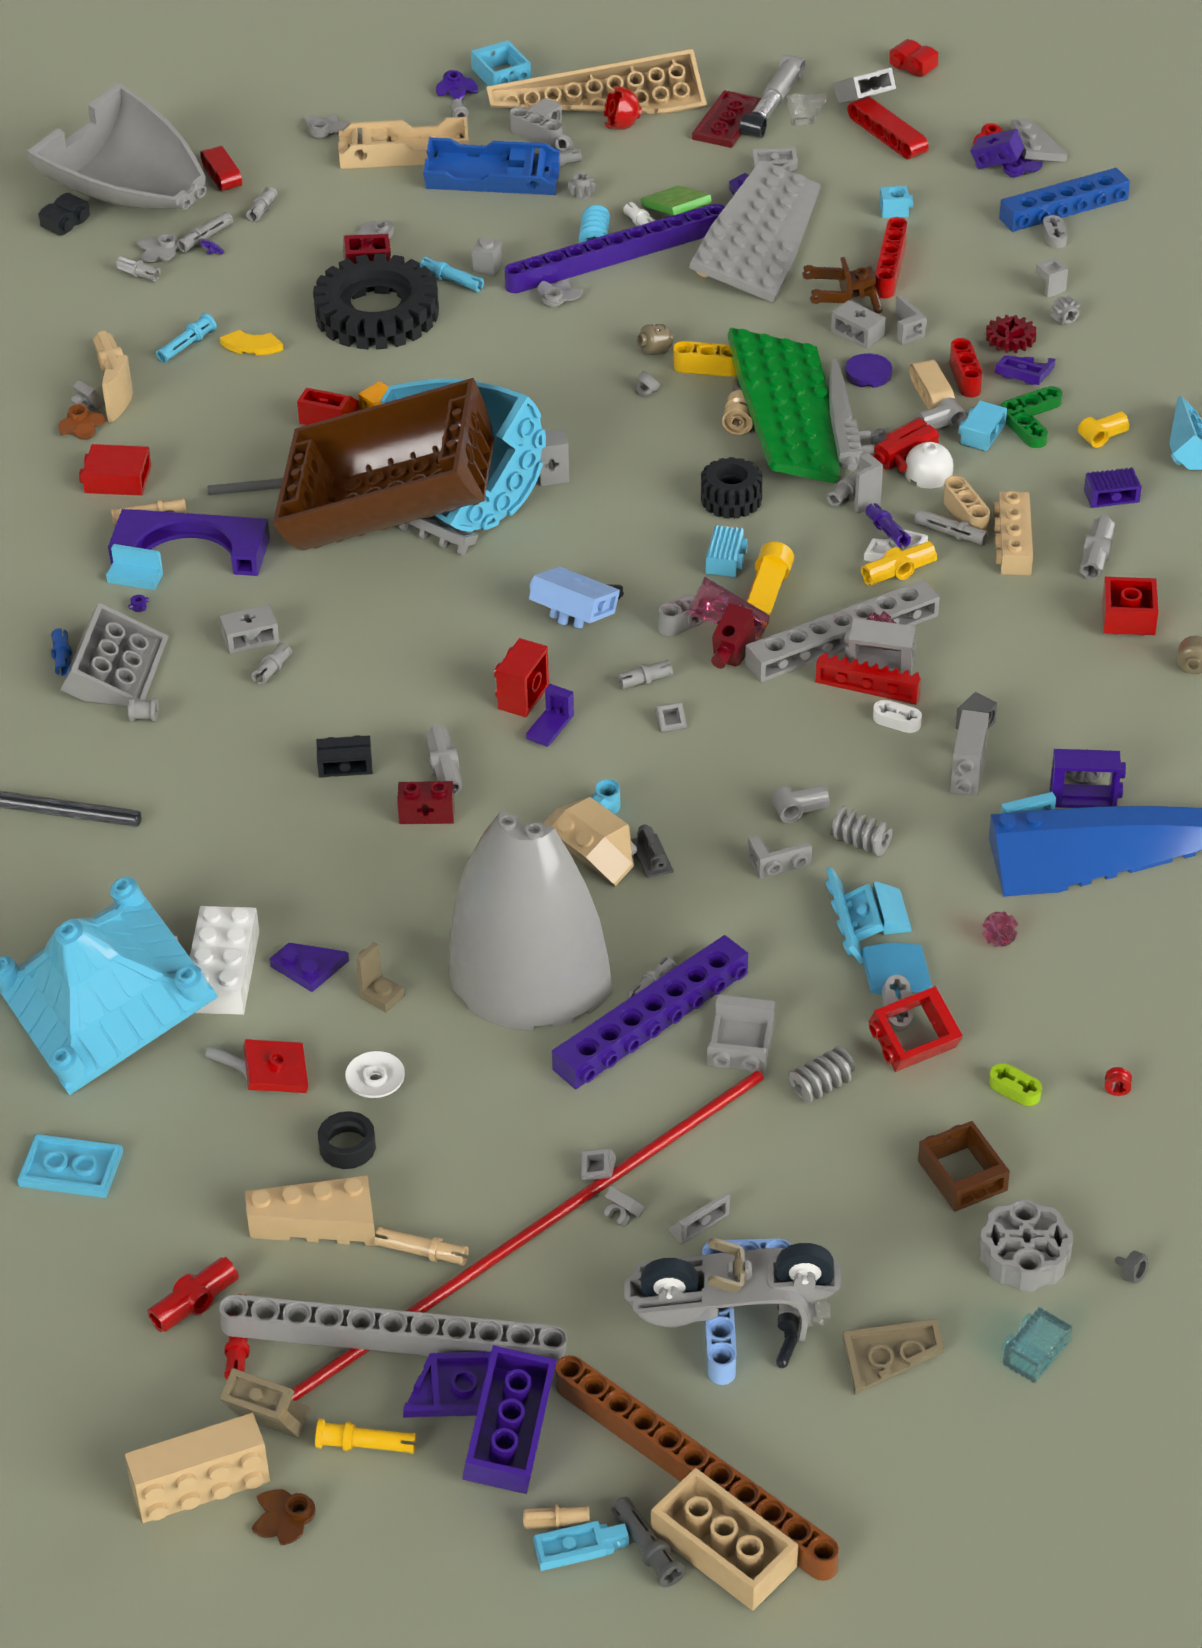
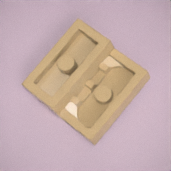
M118 355L115 369H105L102 388L108 422L116 420L125 411L132 399L133 390L127 355Z

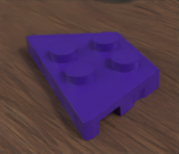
M491 1352L430 1353L424 1364L423 1371L414 1385L413 1392L408 1402L404 1405L403 1418L476 1416Z

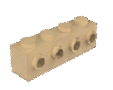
M999 492V500L994 502L993 516L995 517L994 532H999L995 533V548H999L996 549V564H1000L1001 575H1031L1033 544L1029 492Z

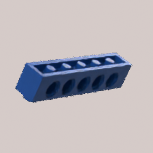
M1116 167L1004 198L1000 202L999 219L1014 232L1042 224L1046 216L1056 215L1064 218L1128 200L1130 180Z

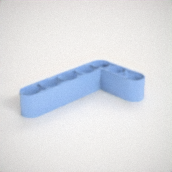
M784 1239L725 1240L742 1246L744 1251L786 1248L791 1245ZM708 1243L702 1249V1255L725 1253L710 1248ZM734 1307L718 1308V1316L715 1319L705 1321L708 1378L718 1385L729 1384L736 1376Z

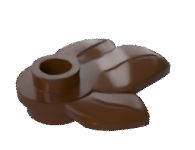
M283 1489L263 1492L257 1495V1500L266 1512L254 1523L252 1532L264 1538L277 1536L280 1545L291 1544L301 1537L304 1526L314 1518L316 1513L315 1504L311 1498L303 1493L291 1495ZM298 1510H303V1512L295 1513Z

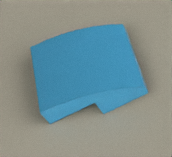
M886 943L862 948L861 954L870 993L882 995V986L892 975L905 977L910 983L911 992L919 993L932 988L922 945ZM893 984L890 988L895 990L897 998L902 989H897L896 984Z

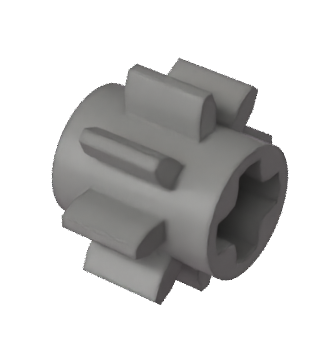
M585 172L576 173L573 176V180H568L570 195H574L578 200L588 199L591 196L590 192H595L593 177H590Z
M1070 295L1058 297L1051 306L1054 310L1051 316L1061 325L1072 323L1078 318L1080 313L1077 308L1081 305Z

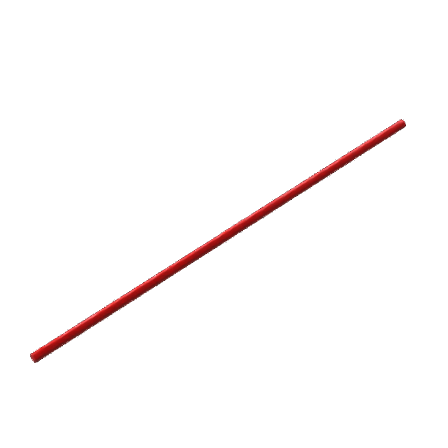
M756 1070L614 1167L611 1178L595 1180L406 1311L427 1312L763 1081V1074ZM350 1348L293 1387L294 1395L292 1400H299L370 1350Z

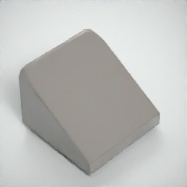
M682 702L656 706L654 712L661 732L687 728Z
M611 1148L581 1151L582 1181L612 1177L616 1155Z

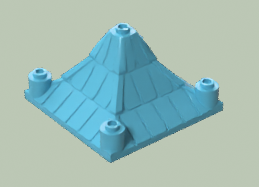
M122 877L112 884L110 894L114 903L107 909H103L91 918H75L63 922L55 929L45 949L40 950L25 962L17 965L14 959L9 956L0 957V993L69 1096L218 998L201 969L194 964L146 899L136 880L131 877Z

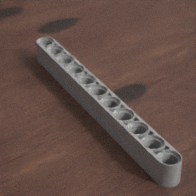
M229 1295L224 1297L219 1304L221 1330L226 1335L232 1337L429 1356L430 1353L491 1352L493 1345L556 1359V1363L560 1358L566 1356L567 1334L562 1328L554 1325L246 1295Z

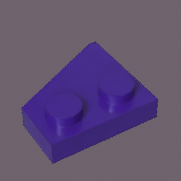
M288 943L269 958L270 967L310 992H313L349 962V953L341 950Z

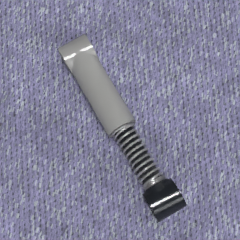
M783 55L779 69L763 91L762 98L753 112L743 114L740 123L741 134L759 138L764 137L767 120L775 107L782 103L797 78L802 79L806 68L805 58Z

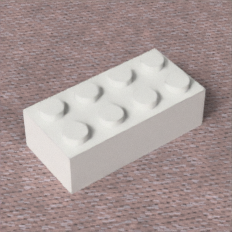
M200 906L190 958L201 969L218 998L195 1013L244 1015L259 937L257 908Z

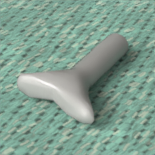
M208 1047L205 1054L207 1058L239 1070L247 1081L245 1059L238 1058L213 1047Z

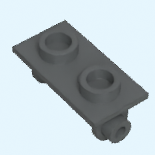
M646 824L641 825L638 828L637 838L631 839V842L637 847L636 855L646 877L651 878L673 873L674 870L657 833L654 834L652 827Z

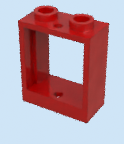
M936 986L876 1009L868 1021L871 1035L878 1039L883 1048L882 1053L885 1061L892 1065L895 1072L956 1048L963 1037ZM921 1005L938 1039L905 1052L888 1018Z

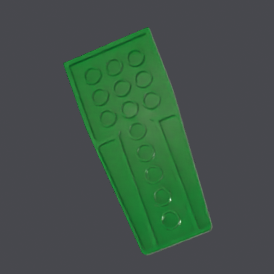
M730 327L727 336L736 375L769 468L776 472L836 483L841 473L830 417L829 391L817 346Z

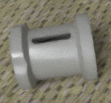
M135 698L129 699V721L151 719L153 722H157L159 711L157 698H152L151 701H136Z

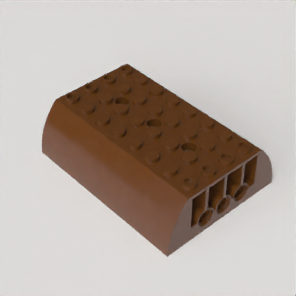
M474 378L295 428L273 519V524L282 537L293 547L304 551L484 502L495 437L484 400Z

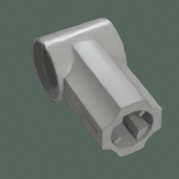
M949 397L941 401L938 407L916 414V418H921L927 422V425L929 424L935 429L947 425L955 429L959 428L962 420L966 421L968 413L954 398Z
M825 785L794 791L790 787H782L777 789L771 797V801L780 819L785 823L797 821L803 813L830 807L828 790Z

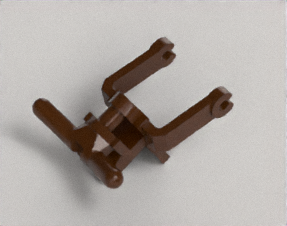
M844 256L840 258L842 268L813 267L812 265L803 267L804 272H802V276L804 279L839 280L841 291L812 290L810 300L813 304L845 303L854 297L859 296L863 298L868 296L870 297L873 311L877 314L882 312L883 308L875 287L876 280L871 266L849 271Z

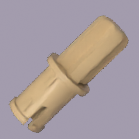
M555 1504V1508L525 1509L523 1512V1525L526 1529L556 1528V1530H559L560 1528L590 1523L589 1506L559 1507V1504Z

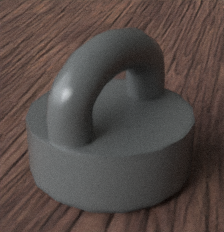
M1132 1251L1126 1259L1120 1256L1115 1258V1263L1123 1266L1122 1278L1133 1284H1137L1142 1280L1148 1268L1146 1254Z

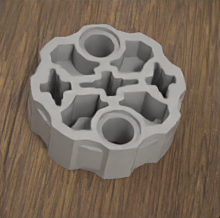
M1016 1200L1007 1206H997L988 1214L987 1222L981 1228L979 1258L987 1266L989 1276L999 1284L1014 1286L1019 1291H1036L1041 1286L1054 1285L1064 1277L1065 1268L1071 1260L1072 1230L1065 1225L1063 1215L1053 1207H1044L1032 1200Z

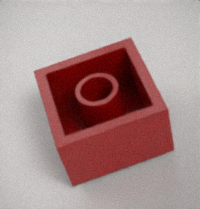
M1105 576L1102 595L1103 633L1155 636L1159 613L1157 578Z
M519 638L514 646L508 649L505 658L496 665L494 670L497 684L495 697H497L499 710L525 718L528 716L544 694L545 689L549 686L548 646Z

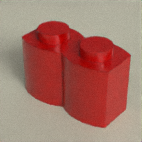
M906 39L890 50V64L897 69L907 70L914 76L922 77L938 66V52L932 47L921 46L914 40Z

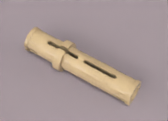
M185 498L164 502L161 499L157 500L158 503L111 509L113 524H117L122 509L187 513Z
M379 1227L376 1231V1234L388 1237V1239L375 1237L374 1244L377 1247H385L429 1257V1260L433 1262L443 1260L464 1266L467 1258L455 1254L459 1253L468 1256V1246L446 1243L439 1237L429 1239L384 1227Z

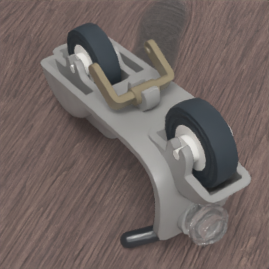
M711 1238L708 1242L709 1247L725 1253L681 1258H661L640 1262L634 1267V1275L625 1280L624 1297L630 1307L633 1308V1311L642 1320L660 1327H680L692 1322L712 1320L718 1316V1308L753 1304H777L780 1314L777 1318L778 1328L784 1331L785 1340L777 1356L776 1365L779 1368H785L793 1354L797 1339L798 1342H805L808 1327H812L813 1323H819L820 1326L826 1325V1319L831 1318L830 1301L826 1298L832 1296L840 1289L841 1269L840 1265L834 1262L829 1250L813 1243H797L786 1248L744 1251L743 1247L738 1244L718 1238Z

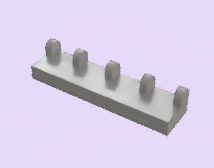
M435 516L421 518L407 524H399V529L403 531L408 529L409 524L419 528V537L424 540L428 537L429 533L440 537L439 546L443 548L448 546L449 541L459 545L457 553L462 556L466 554L468 546L476 544L478 534L454 528Z

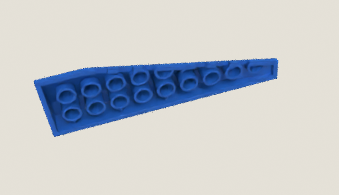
M1112 806L991 814L989 841L1003 897L1059 893L1068 890V886L1078 883L1081 887L1091 884L1093 879L1105 877L1106 880L1115 878L1119 872L1128 871L1133 873L1171 863L1175 857H1193L1197 851L1202 850V808Z

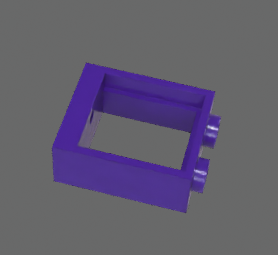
M1054 749L1049 791L1053 792L1056 797L1055 807L1088 808L1117 806V799L1123 797V782H1120V778L1125 779L1126 763L1121 762L1120 751ZM1065 771L1110 772L1109 785L1064 784Z

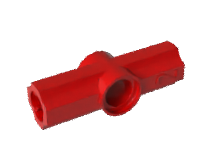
M220 1257L197 1275L186 1274L175 1283L172 1293L147 1310L148 1317L160 1332H166L189 1314L199 1315L204 1313L213 1303L214 1296L239 1279L237 1270L227 1257Z

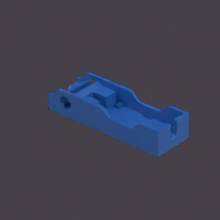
M429 137L427 147L428 159L425 160L423 172L426 189L556 195L560 170V151L546 143L492 141L486 146L463 145L451 138ZM535 148H539V154L535 153Z

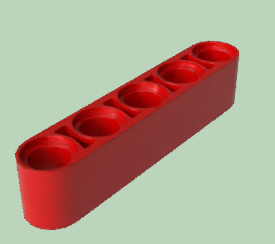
M866 96L848 104L847 111L854 122L905 159L914 158L928 151V141L923 134L871 97Z
M894 217L888 220L877 263L875 287L879 298L882 299L894 296L907 241V221L901 217Z

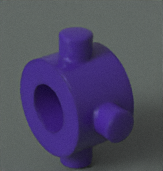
M134 595L130 599L131 604L128 605V608L135 612L145 611L149 598H145L143 595Z

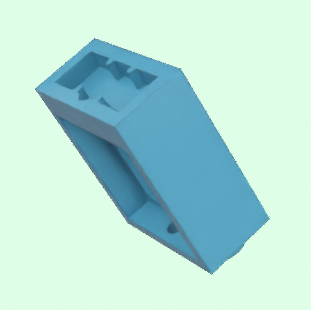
M509 40L471 51L472 70L488 86L531 79V63ZM504 64H509L511 66L509 68H505L499 71H494L492 69L494 67L501 66Z

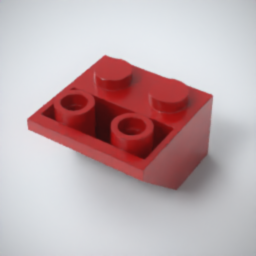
M306 387L297 400L299 424L309 425L358 411L359 400L347 395Z

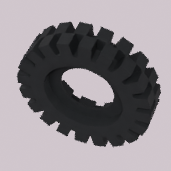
M375 254L374 261H369L367 255L356 256V264L349 259L339 262V268L331 266L325 270V276H319L313 289L315 318L321 332L326 331V337L332 341L339 338V344L350 347L355 341L357 349L366 350L369 349L371 342H375L376 350L388 349L387 341H391L395 347L405 345L406 337L412 341L422 337L421 331L427 333L439 316L438 286L435 276H431V271L426 266L420 268V263L413 259L405 263L403 256L393 255L390 261H386V254ZM375 291V294H390L391 291L397 293V297L401 298L397 307L378 312L360 311L354 308L351 303V299L355 300L365 296L366 292Z

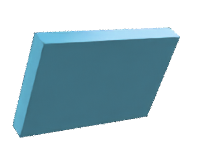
M35 1134L17 1179L18 1186L107 1198L123 1155V1147L117 1144Z

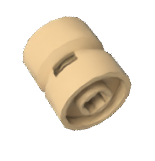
M742 390L730 393L722 418L723 427L731 434L736 435L748 433L753 425Z

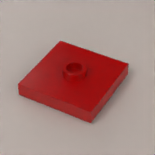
M245 1039L243 1049L248 1090L307 1093L308 1079L303 1043Z

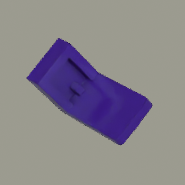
M549 684L545 689L546 710L526 733L527 740L546 747L550 746L574 716L573 691L553 684Z

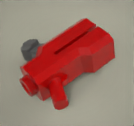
M916 418L889 433H884V429L878 428L874 430L871 437V444L875 445L874 458L883 464L885 470L897 465L902 473L907 470L906 458L914 446L925 442L939 444L938 431L931 425H927V422L921 418Z

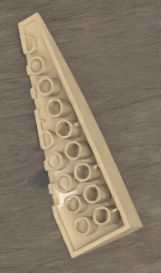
M693 49L486 87L490 107L493 108L525 107L529 109L542 99L547 98L562 104V110L604 112L609 92L613 93L615 90L612 88L613 86H621L633 91L639 100V106L642 107L641 113L670 114L707 107Z

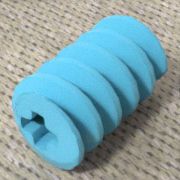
M591 205L583 211L579 243L608 234L610 213L605 207Z

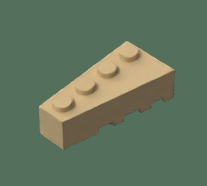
M368 1175L245 1191L250 1238L290 1241L292 1237L304 1238L307 1242L319 1243V1239L337 1240V1244L350 1245L351 1241L365 1242V1246H375Z

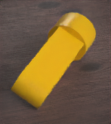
M772 541L765 543L761 547L755 563L756 575L744 608L753 610L754 621L763 625L766 624L781 583L789 576L794 562L793 551L781 542Z

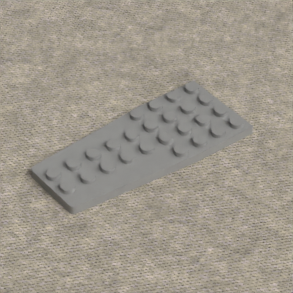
M759 161L711 225L691 260L689 268L773 303L793 265L821 185L805 178L803 175L785 170L781 166H775L766 161Z

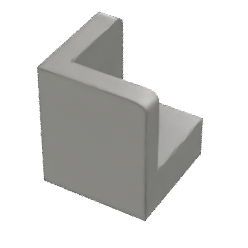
M1056 257L1036 264V272L1046 280L1045 295L1048 298L1066 291L1068 268Z

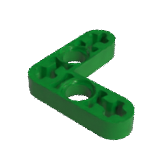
M1048 386L1001 403V407L1007 408L1006 424L1029 447L1042 448L1047 444L1048 431L1034 415L1060 407L1062 404V390L1058 387Z

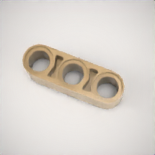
M934 359L910 364L911 381L928 410L938 407L940 402L946 398L951 397L955 399L950 384Z
M948 477L945 480L944 505L958 522L965 521L970 526L988 531L990 510L963 477Z

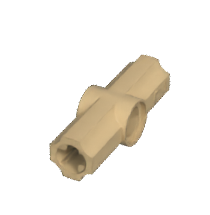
M106 331L98 332L93 338V344L97 352L100 369L102 372L105 369H115L118 355H123L120 346L117 347L112 334H108Z

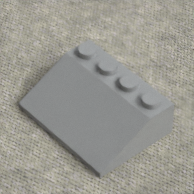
M98 603L86 625L60 690L87 702L128 706L130 698H135L136 701H145L169 636Z

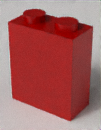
M91 444L89 453L85 454L84 468L80 469L79 481L83 483L84 492L89 494L142 496L151 469L149 446Z

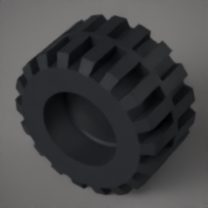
M720 458L718 461L710 462V465H706L704 471L701 472L702 506L706 508V511L714 513L717 517L722 516L727 519H736L741 516H749V513H754L761 506L762 471H760L757 465H753V462L745 461L743 458Z

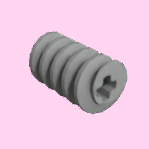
M842 806L835 815L831 826V835L834 836L835 840H844L846 844H853L854 847L859 849L863 847L864 851H873L874 855L877 856L883 855L890 844L893 829L890 828L887 831L885 821H882L876 827L877 820L875 817H872L866 823L867 815L864 813L856 819L857 811L854 809L850 811L849 815H846L847 807Z
M836 1046L832 1051L825 1052L823 1056H817L813 1061H808L804 1066H799L794 1071H790L788 1077L796 1094L805 1103L810 1104L813 1102V1096L816 1099H820L823 1096V1091L828 1094L832 1092V1086L840 1088L842 1081L844 1083L851 1082L850 1072H854L855 1065L849 1052L841 1046Z

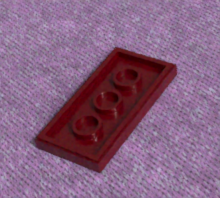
M724 90L692 132V140L732 148L742 135L740 133V123L743 114L752 113L761 98Z

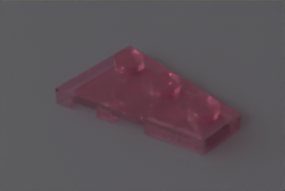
M704 576L689 606L688 614L719 624L729 603L753 610L755 637L761 638L769 623L770 615Z

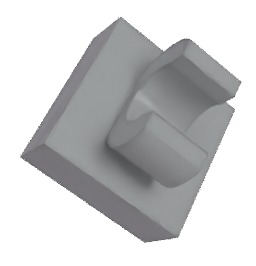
M80 380L73 385L77 393L71 399L73 403L83 404L87 409L89 406L96 410L101 407L103 402L95 389Z
M612 1186L605 1195L613 1203L606 1207L604 1215L611 1219L616 1211H621L617 1223L622 1226L629 1222L630 1213L639 1218L645 1209L643 1205Z

